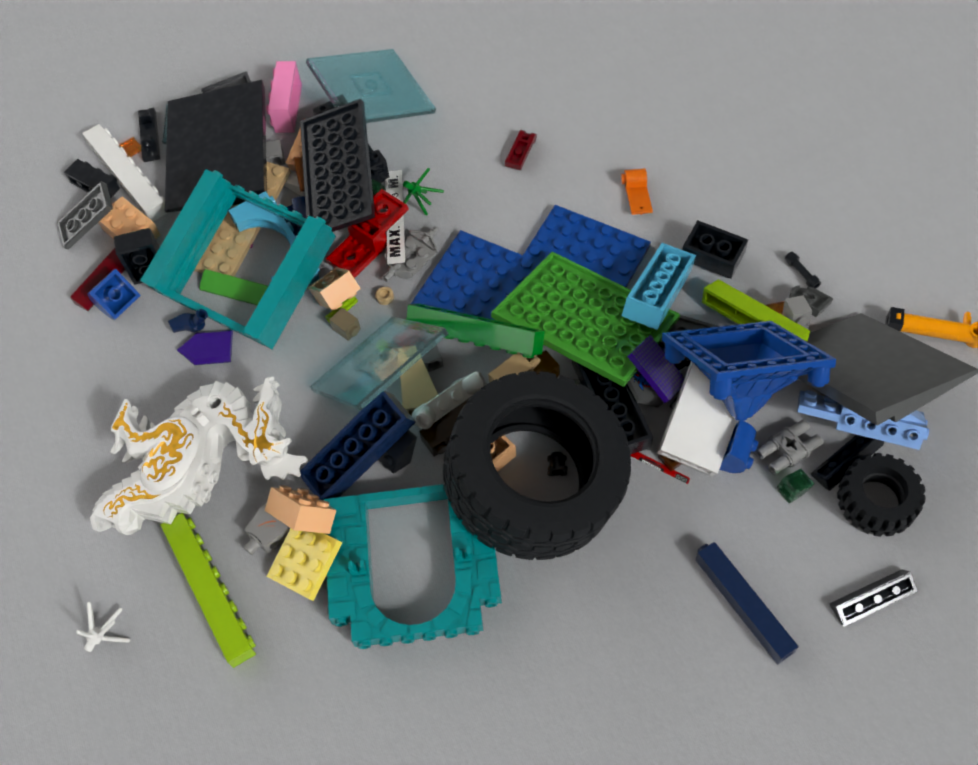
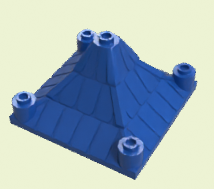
M773 321L662 333V341L665 342V359L673 364L680 363L685 359V356L690 359L710 380V395L714 396L715 399L722 400L731 416L735 417L738 421H745L747 418H751L767 403L772 394L798 380L799 376L808 374L807 381L812 386H825V384L829 383L831 368L836 366V359Z

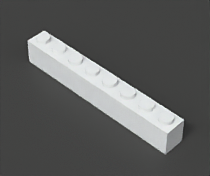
M98 124L82 133L91 149L149 219L154 222L167 214L165 212V198L163 196L159 197L160 194L156 187L150 186L151 182L146 176H142L141 169L138 166H134L135 163L130 156L126 157L127 153L123 147L119 148L117 140L114 137L111 138L112 136L107 128L103 129Z

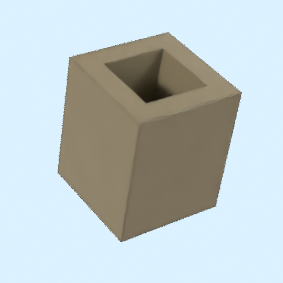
M343 308L329 319L332 330L347 341L356 336L361 329L358 319Z

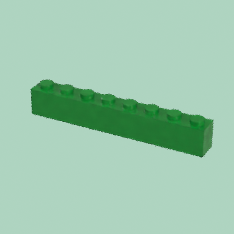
M420 303L408 304L406 327L413 328L415 332L428 331L427 334L433 336L441 334L445 339L458 338V342L469 343L471 341L474 342L475 346L484 347L488 345L490 346L489 349H505L506 353L517 354L518 352L522 353V356L526 358H534V355L542 354L544 330Z

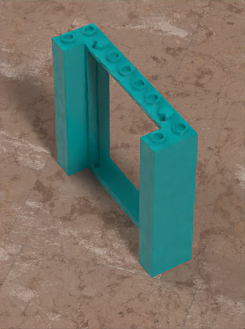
M205 169L140 281L157 293L195 312L199 309H204L208 314L207 318L273 350L336 236L332 232V228L325 224L326 221L318 216L316 218L308 216L306 219L295 210L292 212L288 211V208L282 204L275 205L270 199L266 197L262 199L253 191L248 193L239 185H231L216 170L211 172ZM236 197L302 226L246 326L181 295L182 290Z

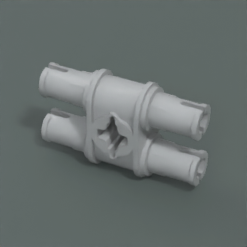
M802 419L795 425L784 427L778 434L770 436L768 442L755 450V454L762 460L773 452H777L780 458L768 465L769 471L776 475L787 467H794L800 460L808 458L813 450L823 444V440L818 434H815L805 442H802L798 436L810 429L809 423Z

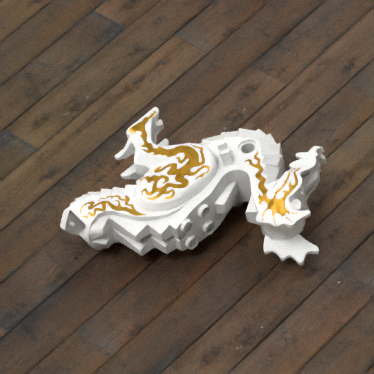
M273 376L267 377L264 384L254 388L255 392H259L253 399L254 403H258L254 415L251 412V403L247 400L244 393L239 387L235 388L227 382L223 384L215 381L214 384L200 386L199 390L188 395L186 400L174 408L175 412L170 418L156 426L152 422L150 423L146 416H143L138 425V408L134 405L131 408L130 401L124 399L111 426V432L115 434V443L110 453L116 454L126 443L127 452L122 462L129 463L142 458L143 462L138 466V471L131 473V477L122 479V482L112 485V489L102 493L103 495L95 503L90 517L92 529L101 532L113 527L121 534L131 535L141 530L142 522L145 519L171 525L178 512L191 514L195 506L202 507L204 502L207 503L210 500L211 491L219 479L223 449L232 441H236L237 455L242 461L249 460L252 465H261V470L266 480H269L272 476L284 480L288 474L300 477V466L308 462V459L305 456L287 453V446L292 440L290 438L285 439L286 431L279 423L282 402L279 398V392L276 390L280 385L277 381H274L275 378Z

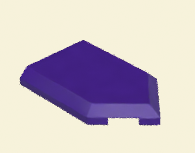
M233 330L195 333L177 351L184 355L193 365L231 362Z

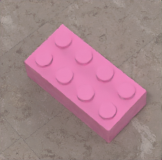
M276 61V67L273 68L274 78L271 80V92L268 95L269 104L266 106V111L270 115V124L274 127L275 133H295L302 82L296 61Z

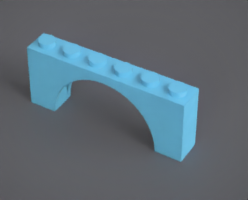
M266 191L259 194L260 198L266 197L273 201V204L277 205L273 196L269 197ZM247 201L228 210L239 232L256 227L273 229L281 233L289 241L290 247L297 235L293 234L294 229L290 222L286 223L284 218ZM319 268L310 284L320 279L318 274L320 272Z

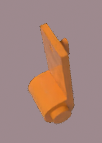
M646 168L624 170V174H621V183L625 184L631 215L653 213L647 189Z

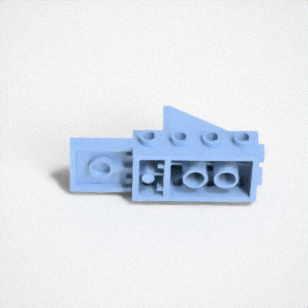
M800 390L798 396L797 412L835 421L836 430L920 450L923 440H927L929 435L928 421L925 420L924 412L916 410L897 422L888 419L877 426L826 395H818L811 390Z

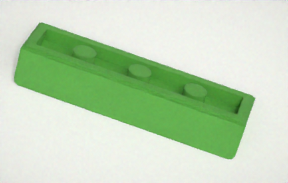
M207 269L203 272L199 287L201 291L253 305L259 304L268 288L264 284Z

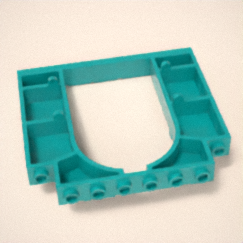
M443 484L324 499V501L330 503L329 506L336 509L330 534L326 535L342 542L327 573L329 620L332 625L338 627L351 623L352 643L358 649H368L371 645L380 644V646H390L393 642L409 644L417 639L432 641L440 636L454 638L458 634L466 633V635H477L479 631H484L481 606L485 605V607L490 608L502 603L495 547L492 546L490 548L480 542L476 534L473 536L463 526V520L458 519L451 507V502L448 500L456 585L455 592L447 608L430 621L407 625L397 623L385 617L375 605L368 509L447 500L448 497Z

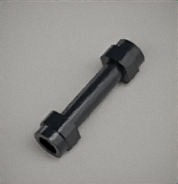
M793 251L785 256V260L789 266H794L807 280V286L815 289L821 285L819 278L816 275H811L799 261L800 257Z

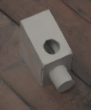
M266 504L260 507L245 528V532L251 540L243 548L250 555H253L260 547L268 554L273 552L283 544L290 530V527L265 511Z

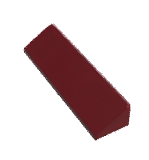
M115 248L70 296L75 305L89 311L94 304L89 299L87 293L113 269H117L121 274L125 271L124 266L116 255Z

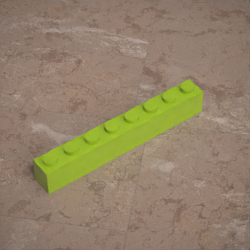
M180 513L175 516L171 525L166 523L160 524L227 662L234 668L255 656L256 653L253 648L256 644L251 635H246L244 630L247 629V626L242 617H237L235 612L238 611V608L233 600L229 601L227 597L229 590L224 582L220 583L218 578L221 575L216 566L212 567L210 561L213 559L207 549L203 550L201 545L204 544V541L199 533L195 534L193 529L196 528V525L192 518H187L184 513Z

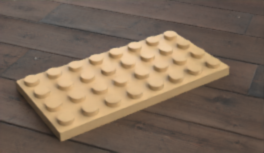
M267 162V194L269 197L273 196L275 201L291 173L290 168ZM228 211L194 271L203 274L204 270L207 269L235 277L261 227L248 228L239 232Z

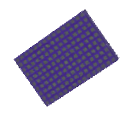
M651 335L645 338L627 356L664 403L669 401L681 388L685 379L673 363H669V360L665 359L664 351Z

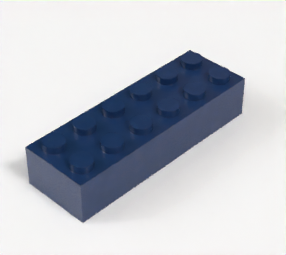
M382 389L300 470V477L312 493L319 496V500L340 497L416 421L393 394Z

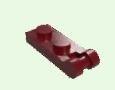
M524 130L519 131L505 160L506 167L517 170L522 169L533 144L536 142V133L529 134Z

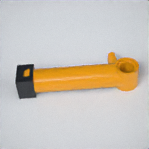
M891 307L886 316L885 325L898 331L964 342L969 347L978 348V322L971 324L972 317L970 312L964 313L963 323L904 313L905 309Z

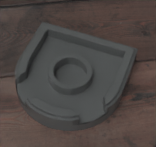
M800 285L795 286L789 294V298L804 295L814 317L821 314L833 301L832 297L809 286L807 289L800 288Z

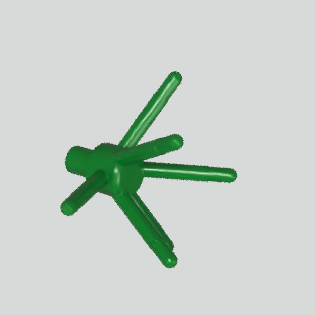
M430 168L424 171L416 183H410L407 180L403 183V187L408 189V194L403 202L406 204L411 195H413L425 215H428L420 198L428 205H431V202L421 193L426 194L427 191L444 192L442 189L421 187L419 185L430 171Z

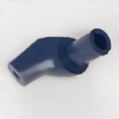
M199 309L196 311V314L183 313L169 320L168 323L173 333L180 331L198 332L205 327V320L208 314L204 309Z

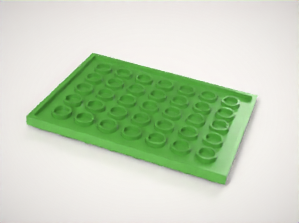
M551 252L491 312V318L544 330L543 345L624 387L638 370L627 356L650 335L659 345L662 341V333L669 332L679 320L680 314L669 309L658 330L631 321L622 316L626 298L631 292L630 289Z

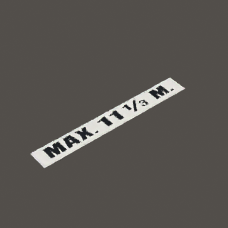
M402 170L388 171L390 178L385 179L386 192L403 202ZM404 215L387 230V264L405 263Z

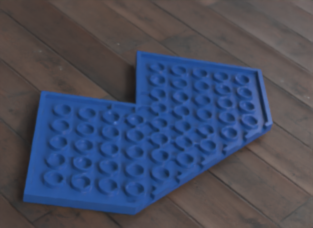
M554 205L523 255L460 230L411 304L420 303L493 319L491 318V312L551 252L627 288L650 248L651 241Z

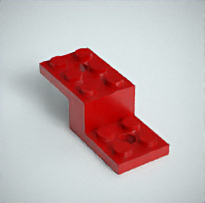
M383 189L373 196L375 218L347 227L350 236L326 258L328 264L334 268L339 267L349 270L354 278L387 247L385 232L409 210L407 204ZM381 209H388L386 212H379ZM349 256H356L352 260L347 259Z

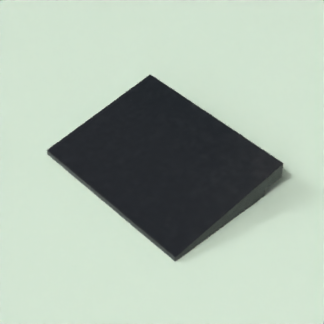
M262 79L168 101L165 178L166 213L177 212L183 209L205 169L211 172L214 170L220 172L223 175L222 178L228 180L231 185H239L248 193L253 191L259 195L265 191L267 192L265 87ZM236 197L232 205L241 204L245 201Z

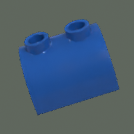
M113 269L87 293L93 304L113 320H116L141 296L117 269Z
M738 421L736 423L719 470L729 473H742L746 469L749 470L754 459L750 457L751 451L755 452L759 441L755 440L756 430L752 425L745 421Z

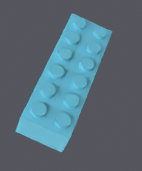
M661 243L627 296L622 316L658 330L690 275L696 255Z

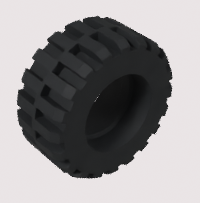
M874 453L872 457L870 454L862 456L861 459H856L848 467L838 486L837 498L840 500L838 503L840 509L845 510L844 517L847 520L851 519L853 521L851 525L855 528L859 526L863 529L862 532L867 534L873 532L874 536L881 537L883 533L887 537L894 536L895 533H901L907 527H910L920 514L926 496L923 495L925 493V486L920 484L922 481L920 475L915 474V469L911 465L907 466L903 459L899 458L897 460L893 458L894 455L890 454L882 456V453ZM879 482L888 486L896 494L898 506L885 508L874 504L865 495L863 484Z

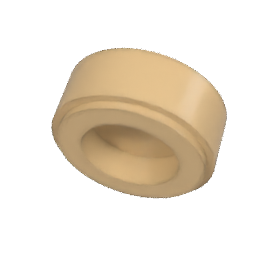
M381 287L375 293L376 300L381 305H388L394 300L393 290L389 287Z

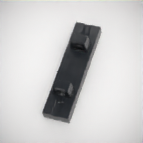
M155 108L139 110L142 159L144 162L159 160L161 158Z

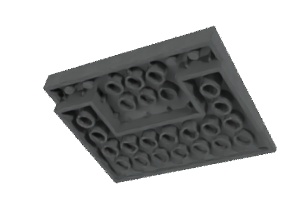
M860 313L809 334L808 343L836 359V366L830 370L829 383L823 387L812 386L807 381L808 374L799 376V380L878 426L888 419L894 422L901 420L978 374V369Z

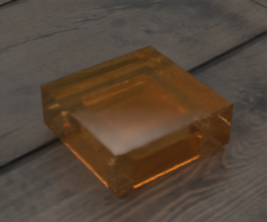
M134 137L119 145L123 147L127 157H132L141 152V146Z

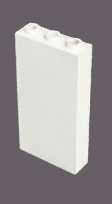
M691 361L657 454L714 476L719 472L737 420L731 416L722 400L715 399L714 396L710 395V380Z

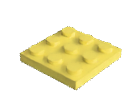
M290 528L266 577L314 601L342 542L324 533L297 531Z

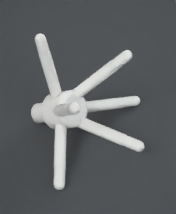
M87 602L89 632L76 631L77 634L86 637L87 643L84 647L86 651L92 652L94 646L100 644L101 641L130 642L129 638L104 636L115 625L116 622L114 620L122 612V608H119L100 629L95 627L91 602Z

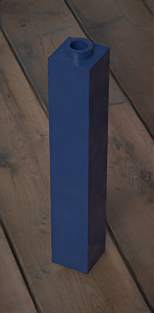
M715 542L710 545L704 544L697 550L696 562L776 664H780L794 654L799 646Z

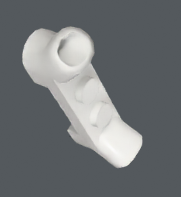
M475 371L464 378L456 380L443 392L416 408L412 413V418L416 421L415 425L421 429H428L441 417L471 397L486 385L482 374Z

